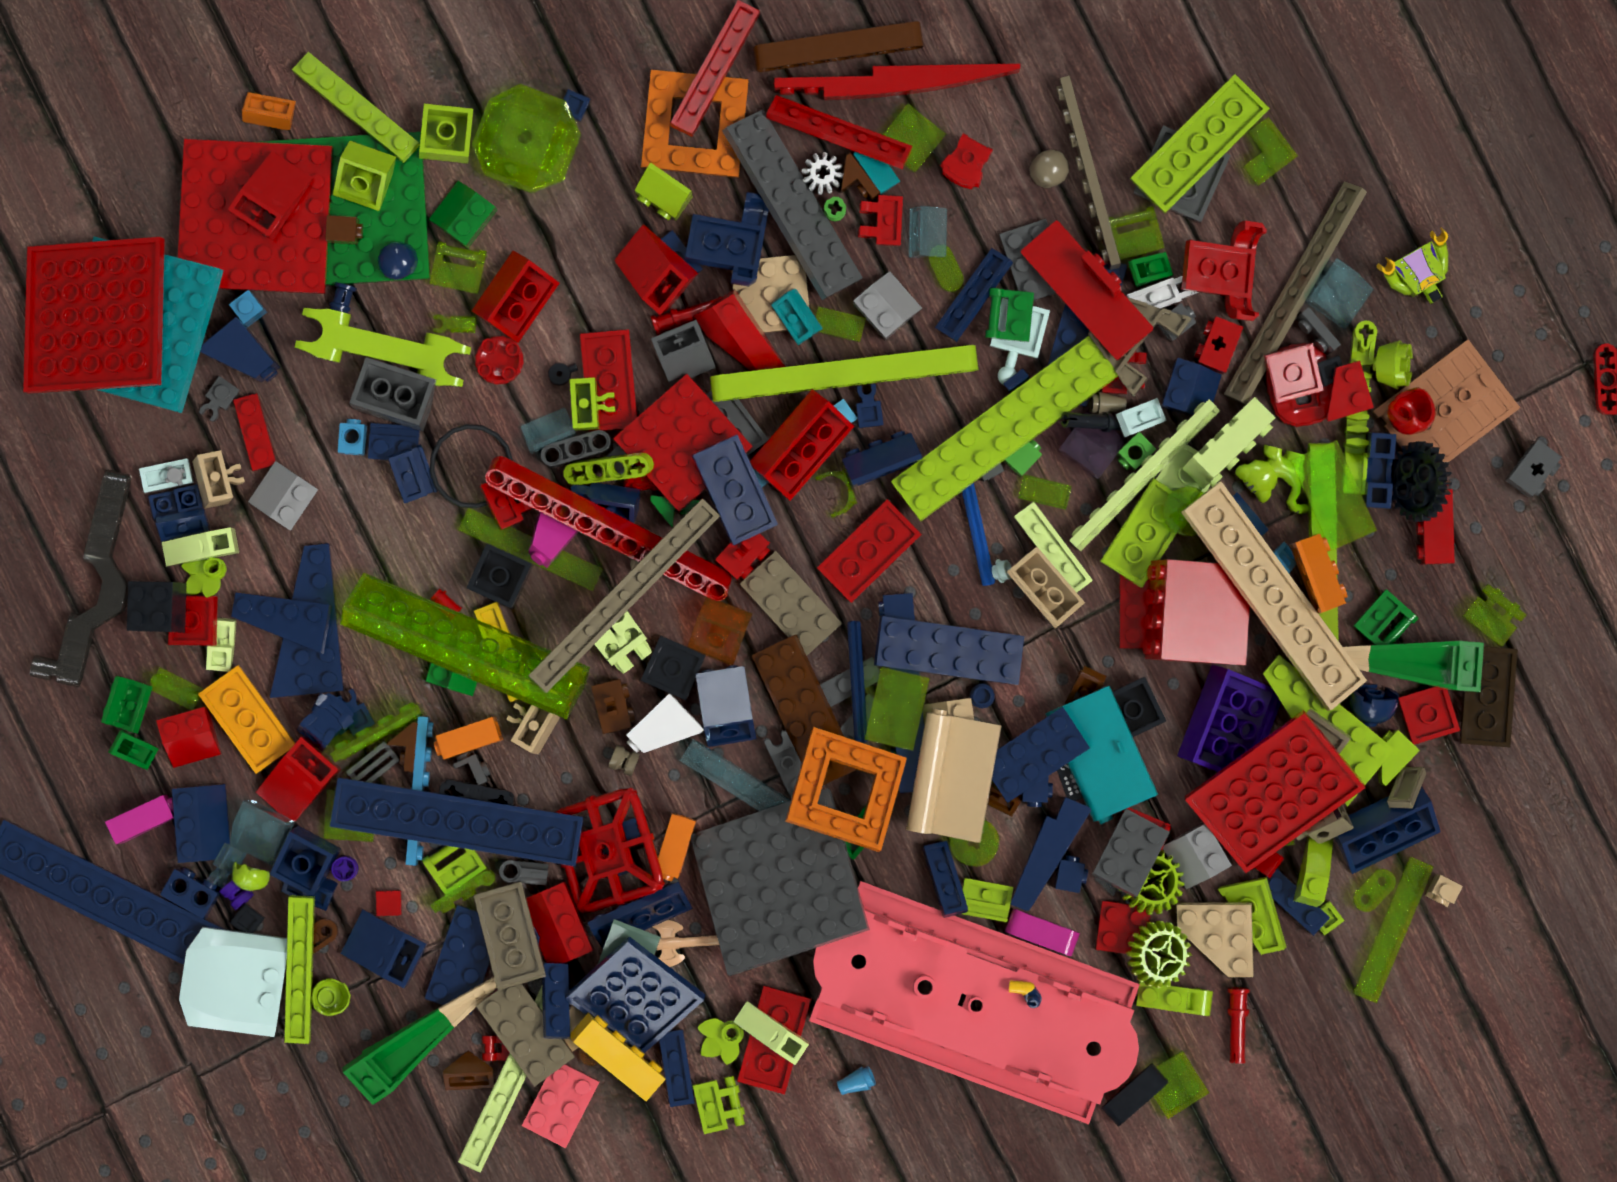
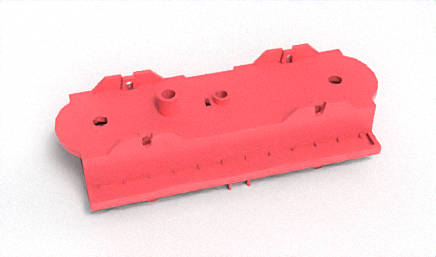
M860 881L858 889L870 930L817 947L813 960L815 977L821 988L809 1019L810 1022L1088 1125L1096 1103L1100 1105L1105 1092L1117 1089L1129 1078L1136 1065L1139 1045L1137 1033L1130 1021L1134 1013L1132 1005L1140 986L1139 983L955 915L943 918L941 910L866 882ZM857 954L864 956L866 959L865 966L860 969L854 968L851 963L853 956ZM928 980L932 984L931 990L928 993L919 992V982ZM1010 980L1033 983L1042 997L1040 1006L1030 1008L1022 994L1009 993ZM961 994H965L966 997L963 1005L959 1006L958 1002ZM973 1000H980L982 1002V1008L979 1011L971 1009L970 1004ZM1092 1041L1098 1042L1101 1047L1100 1052L1094 1056L1089 1055L1086 1050L1088 1043Z

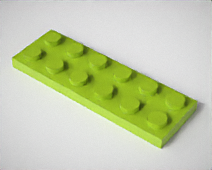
M1234 74L1130 180L1165 214L1270 108Z

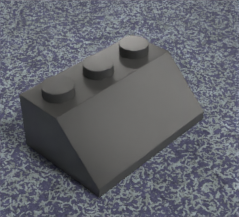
M366 357L353 391L350 405L353 410L423 432L432 407L436 379Z

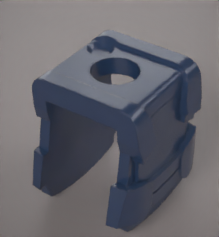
M320 693L313 704L312 713L303 719L297 731L323 752L334 737L338 734L342 735L354 724L352 719L354 714L336 696L330 693L326 695Z

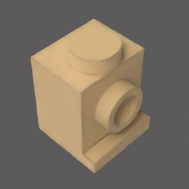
M1435 874L1425 896L1448 907L1449 903H1455L1463 886L1442 875Z

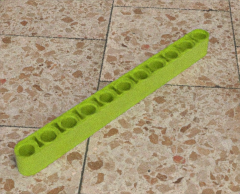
M976 345L715 375L710 377L713 402L805 392L812 389L822 390L977 371L979 368Z

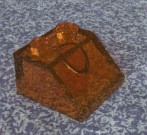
M706 597L693 629L688 648L726 664L734 665L752 613Z

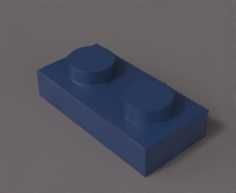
M205 509L156 517V526L161 542L210 531Z

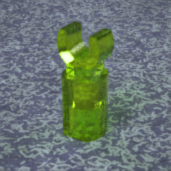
M441 314L433 316L434 320L443 321L441 328H433V332L437 334H442L446 330H450L451 333H476V316H451L450 319H446Z

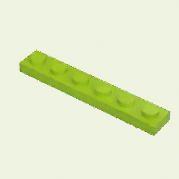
M307 52L292 69L294 74L401 162L404 163L420 146L417 140L311 53Z
M290 895L288 899L284 1043L309 1044L311 1042L315 896Z

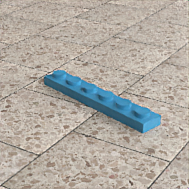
M418 716L413 790L424 791V787L429 786L430 772H426V763L431 762L432 747H428L429 737H433L434 723L430 722V717ZM408 840L406 865L416 866L418 865V860L422 861L424 846H420V841Z

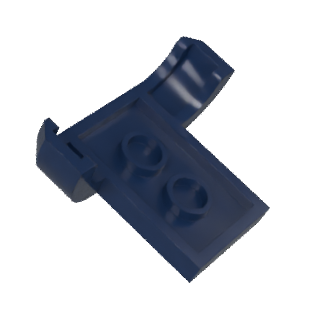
M747 192L741 223L693 214L684 261L733 270L731 284L746 287L753 285L757 280L769 211L760 194Z

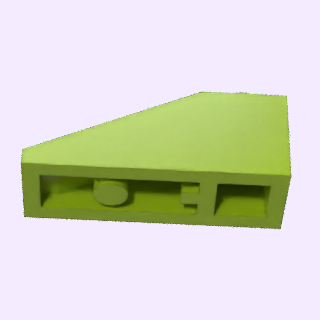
M1308 835L1294 901L1314 907L1324 903L1330 878L1333 838L1318 844Z

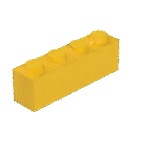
M587 1013L570 1033L573 1043L642 1099L647 1101L665 1081V1077L661 1073L663 1068L654 1060L648 1062L644 1059V1052L637 1046L633 1045L630 1047L625 1043L627 1039L617 1030L611 1032L607 1028L609 1024L599 1015L594 1018L591 1014Z

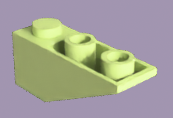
M231 527L162 542L166 567L239 553L236 532Z
M746 1001L733 1021L794 1065H796L809 1045L807 1040L748 1001Z

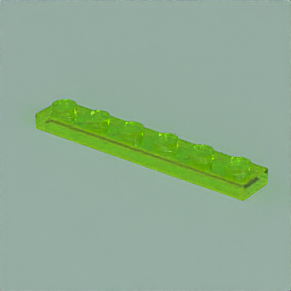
M470 508L467 509L458 529L463 533L591 591L594 590L603 568L565 551H562L548 568L544 565H538L528 553L532 536L512 527L500 531L495 519Z
M1409 857L1353 994L1374 1003L1378 1002L1434 866Z

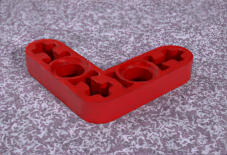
M1605 343L1599 345L1593 354L1596 408L1603 415H1617V349L1613 345ZM1604 348H1606L1608 353H1611V357L1607 358V366L1612 364L1613 369L1605 368L1600 370V366L1605 365L1604 357L1599 355L1604 351ZM1605 372L1613 376V383L1610 386H1604L1600 381L1601 375ZM1614 389V393H1609V401L1614 402V406L1610 407V411H1608L1606 406H1602V402L1606 401L1607 397L1606 393L1601 394V390L1608 391Z

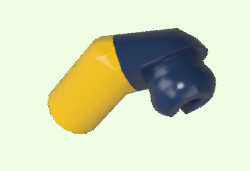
M1010 980L1009 993L1022 994L1030 1008L1040 1006L1042 997L1033 983Z

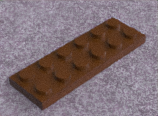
M797 634L751 655L801 763L813 727L844 737ZM830 760L823 785L857 769Z

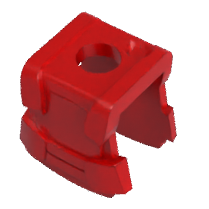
M963 133L954 152L951 155L948 154L941 162L942 174L951 182L970 190L973 187L979 188L983 177L981 170L983 165L989 160L993 149L982 145Z

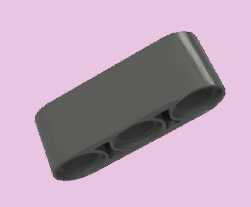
M596 430L546 445L541 451V459L549 467H559L607 452L611 447V439L605 431ZM602 435L607 440L606 445L600 449L595 448L593 445L594 438ZM578 442L582 444L583 451L575 456L570 453L569 449L573 443ZM551 449L559 452V458L555 462H548L546 459V454Z

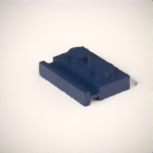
M370 423L368 459L388 460L387 456L417 447L420 440V431L403 425Z
M421 444L415 448H409L387 456L404 504L427 496L429 493L438 492L434 486L430 467Z

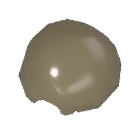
M1050 149L1043 151L1032 160L1029 167L1030 177L1036 185L1048 189L1057 186L1065 181L1069 173V162L1065 155L1058 150Z

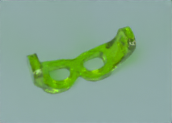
M844 470L830 471L815 477L816 481L827 476H834L841 479L848 488L849 496L846 506L842 510L831 514V518L846 513L853 505L858 503Z

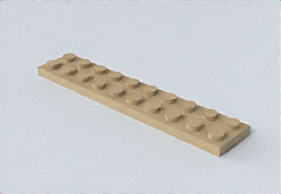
M1222 482L1216 483L1181 511L1327 711H1331L1367 681Z

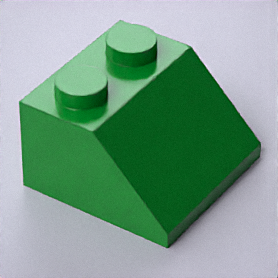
M458 180L429 220L469 249L498 210L480 194Z

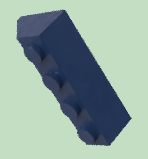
M1422 786L1413 808H1389L1388 796L1348 815L1354 828L1334 838L1352 874L1441 832L1432 801Z

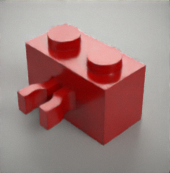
M760 533L736 545H732L730 542L715 561L736 580L740 577L745 579L754 569L751 566L757 558L761 561L770 552V549L767 548L770 542Z

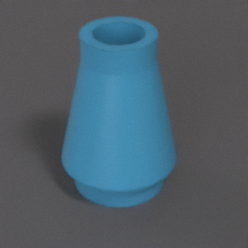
M868 1066L866 1068H858L842 1080L837 1081L841 1094L844 1095L871 1090V1087L876 1085V1082Z

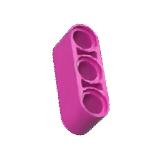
M1014 908L1004 931L1071 957L1080 935L1076 931Z

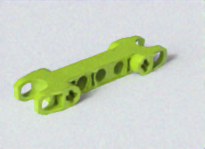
M303 309L302 315L319 321L322 325L323 333L314 342L296 340L295 348L306 351L317 358L338 363L341 361L343 351L416 368L418 369L417 374L436 379L435 386H463L464 380L453 377L445 371L444 360L452 353L470 355L471 347L460 344L449 337L426 333L424 344L349 327L351 314L331 309Z

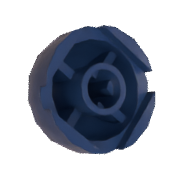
M1364 683L1349 695L1348 706L1350 711L1368 727H1375L1377 724L1384 723L1395 714L1399 694L1395 690L1385 687V691L1376 689L1377 684Z

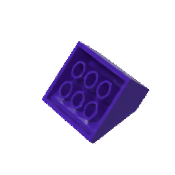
M1212 664L1177 757L1219 772L1269 736L1281 704L1280 700L1270 686L1227 668Z

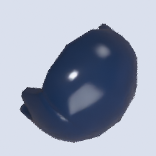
M393 242L381 249L377 259L379 270L383 275L394 280L403 279L413 274L418 263L416 251L410 244L403 242Z

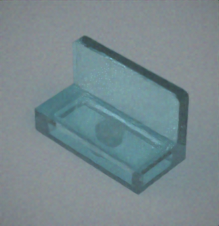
M929 206L910 208L909 257H945L947 209Z
M565 408L521 426L531 454L542 450L548 444L577 435Z

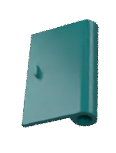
M1110 686L1045 713L1046 717L1064 707L1090 747L1089 750L1067 764L1086 806L1091 808L1090 815L1093 822L1099 821L1100 824L1114 819L1112 814L1158 795Z

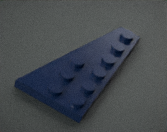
M330 544L304 546L292 600L329 604L332 606L324 654H321L283 638L270 698L344 691Z

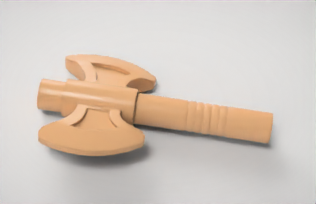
M671 920L652 927L661 934L657 950H662L659 959L669 967L675 966L685 959V956L678 954L676 949L719 945L717 935L675 937L677 932L683 930V926Z

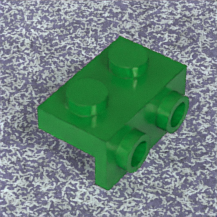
M116 676L111 685V692L103 710L101 722L138 734L153 686Z

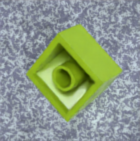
M349 141L340 157L333 195L380 211L393 175L396 157Z
M652 163L648 165L635 189V193L639 195L636 199L647 207L652 204L659 209L657 214L667 221L670 218L677 221L693 198L690 189Z

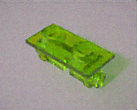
M159 667L157 674H154L150 681L152 683L151 686H153V692L190 710H194L200 698L198 693L204 690Z

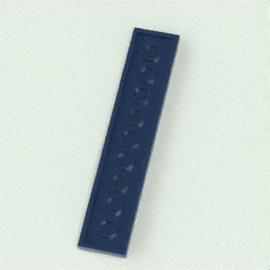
M338 778L330 827L576 866L584 817Z
M6 819L3 820L0 826V874L183 965L185 963L186 950L202 927L225 929L207 919H201L177 904Z

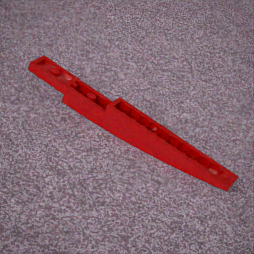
M1020 64L873 66L872 76L774 78L775 92L780 91V95H794V91H804L805 95H817L819 91H824V100L879 98L942 90L1019 73Z

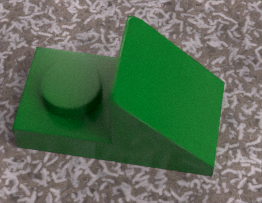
M1166 252L1128 261L1136 287L1173 276Z
M651 496L650 501L673 528L675 508L665 497ZM693 500L679 514L686 515L699 501Z
M433 658L425 682L473 696L480 673Z

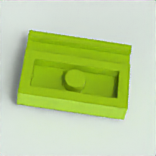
M964 878L962 890L968 911L962 914L1007 922L1013 887Z

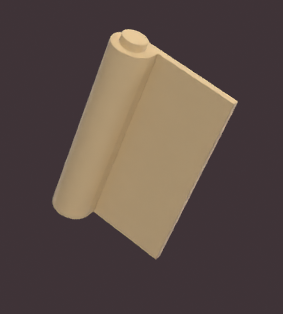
M932 708V712H927L906 830L924 834L933 833L981 843L1002 725L947 715V710Z

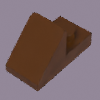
M851 153L846 156L841 193L858 182L859 185L856 188L864 198L869 197L873 201L880 195V191Z
M1084 666L1079 671L1065 704L1100 690L1107 676Z
M412 722L386 744L406 746L405 751H401L400 766H404V771L408 772L414 771L418 722Z

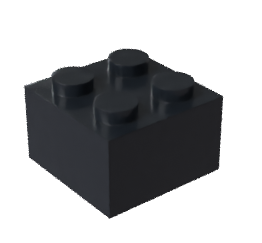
M487 543L466 588L514 609L534 564Z
M128 581L127 631L185 633L187 583Z
M1141 677L1112 691L1132 737L1166 722L1146 677Z

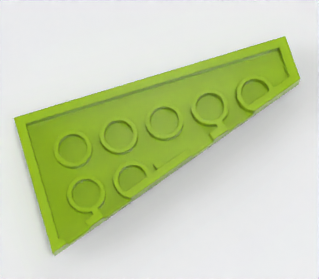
M1280 655L1264 671V677L1291 719L1303 710L1307 713L1311 708L1351 736V739L1340 755L1365 785L1395 750L1340 704L1331 711H1327L1297 669ZM1358 794L1345 802L1346 807L1349 806Z

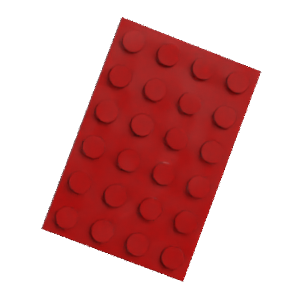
M1303 710L1187 794L1185 801L1243 871L1247 873L1365 789V784Z

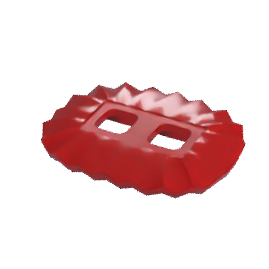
M1306 343L1292 344L1286 347L1279 348L1277 351L1303 345ZM1314 346L1317 363L1327 360L1325 354ZM1266 369L1267 392L1270 397V403L1275 415L1284 424L1294 427L1310 426L1326 419L1333 384L1323 387L1324 391L1310 394L1311 403L1298 405L1295 399L1275 403Z

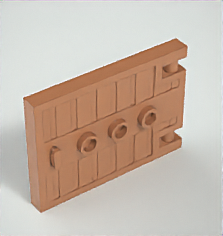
M1466 340L1410 382L1409 386H1405L1373 410L1372 413L1376 418L1382 417L1386 423L1383 428L1387 433L1396 434V445L1401 451L1402 446L1408 445L1409 442L1426 441V443H1433V447H1439V454H1445L1443 462H1450L1516 412L1520 406L1471 342ZM1419 387L1427 391L1434 402L1435 420L1427 430L1413 435L1401 434L1395 430L1388 419V405L1399 393Z

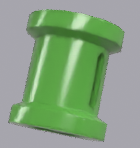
M832 197L826 201L824 213L828 220L837 222L844 218L846 205L843 199ZM834 204H838L839 209L842 210L841 212L837 211L836 215L831 214V209H829Z

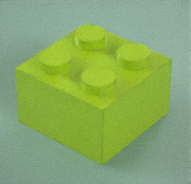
M424 104L419 159L468 164L473 109Z

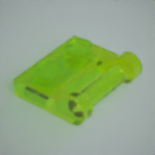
M1153 206L1147 207L1145 211L1118 218L1108 217L1120 260L1165 248ZM1148 220L1150 224L1148 227L1118 234L1116 229Z
M439 241L429 284L479 294L487 251H472L448 246L445 242ZM448 255L477 261L476 267L444 262L443 257Z

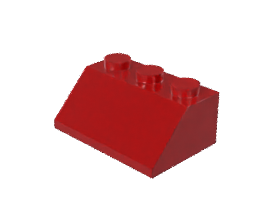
M513 250L472 309V312L519 343L559 285V282L528 258Z
M566 881L526 898L533 926L540 937L539 947L546 963L563 964L594 950V946Z

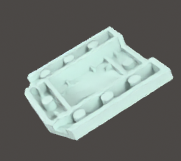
M202 927L186 950L179 1001L187 1025L275 1037L287 960V938Z

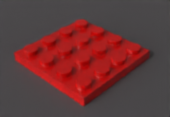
M688 374L681 378L613 438L625 454L642 452L652 457L654 462L653 470L645 476L679 513L706 490L692 454L738 434L746 453L753 448ZM640 461L637 462V463H635V465H636L637 467H638V466H641L642 468L645 467V464H644V463H640Z

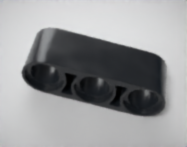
M1151 1063L1114 1095L1101 1109L1119 1127L1164 1088L1169 1081Z

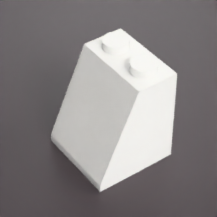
M668 694L626 735L629 738L627 743L636 753L640 750L646 753L700 734L704 731V728L671 694Z

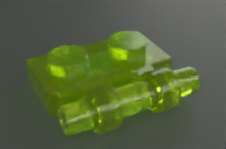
M1487 584L1482 592L1489 596L1488 600L1485 602L1480 597H1477L1462 617L1498 646L1502 647L1517 629L1510 620L1515 617L1521 622L1527 614L1520 609L1521 606L1516 602L1512 603L1504 597L1500 589H1494L1491 585ZM1495 603L1506 610L1503 616L1492 608Z

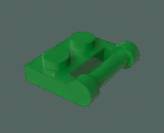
M990 288L991 306L989 326L985 332V338L1029 342L1034 293ZM1001 298H1008L1005 332L998 331Z
M1385 589L1353 627L1373 645L1394 644L1411 623L1415 624L1419 618ZM1400 612L1404 617L1387 637L1381 641L1378 635Z

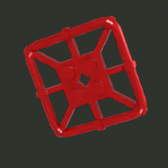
M630 787L597 797L592 795L584 801L556 811V813L573 815L588 810L593 826L591 830L585 832L582 830L579 844L582 855L577 857V863L584 861L589 876L583 893H581L574 866L560 864L561 868L565 870L572 897L579 912H595L615 905H625L628 901L651 895L663 889L665 882L663 881L662 870L653 844L654 835L653 833L650 834L643 807L635 789ZM622 799L613 822L603 826L598 809L599 806ZM631 804L641 837L627 841L622 823ZM643 843L653 876L634 864L629 847ZM605 845L609 849V856H607V854L602 853V849L605 848ZM628 871L648 885L625 892L622 889L618 873ZM608 877L613 896L591 902L590 899L598 880Z

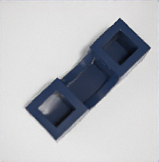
M1368 432L1367 440L1369 443L1366 450L1368 466L1363 506L1391 509L1393 488L1391 483L1392 461L1395 459L1396 434Z

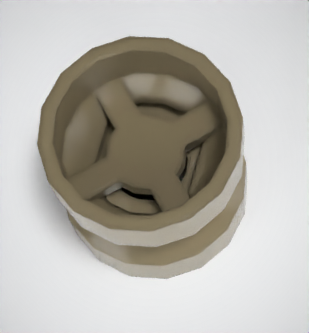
M617 745L608 768L613 770L620 769L624 774L632 776L640 753L635 751L628 752L624 747Z

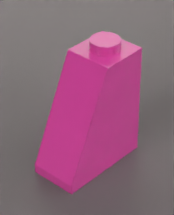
M539 511L528 553L535 563L548 568L579 531Z
M162 795L106 821L105 823L115 844L125 843L174 819L173 798Z

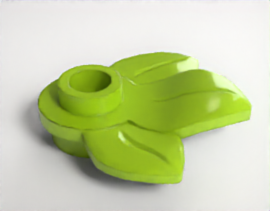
M213 557L207 560L183 563L181 565L182 568L191 575L186 582V593L195 595L203 592L206 598L214 596L219 591L221 579L227 571L224 561ZM218 568L216 572L211 573L213 569Z
M716 1018L706 1020L698 1026V1030L706 1036L701 1048L702 1056L716 1057L721 1055L726 1065L732 1063L738 1057L739 1043L744 1036V1030L733 1021L724 1023ZM730 1028L735 1029L736 1036L729 1037L727 1030Z

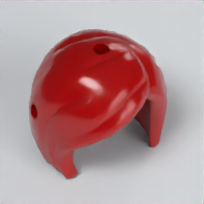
M1419 387L1399 393L1388 405L1387 416L1395 430L1404 435H1413L1427 430L1434 422L1436 415L1435 405L1430 394Z

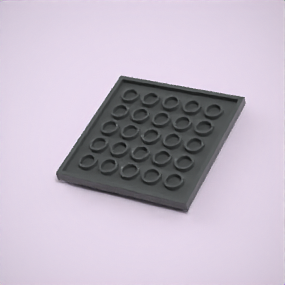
M828 788L822 790L817 804L836 810L831 790ZM791 801L691 835L692 845L725 968L729 976L870 930L845 841L785 822Z

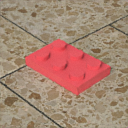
M568 1064L563 1065L545 1079L522 1126L566 1148L600 1081Z

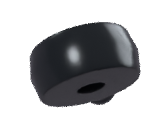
M555 363L549 368L548 378L554 385H565L569 382L571 373L578 371L576 363L570 366L564 363ZM558 372H562L561 377L557 376Z

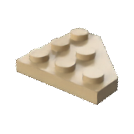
M1177 903V927L1182 929L1181 933L1188 936V940L1228 977L1254 976L1252 903Z

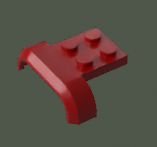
M1240 222L1233 232L1230 246L1187 240L1181 290L1225 296V308L1230 318L1244 321L1255 320L1259 316V312H1255L1251 304L1255 256L1259 238L1267 233L1265 226L1259 222Z

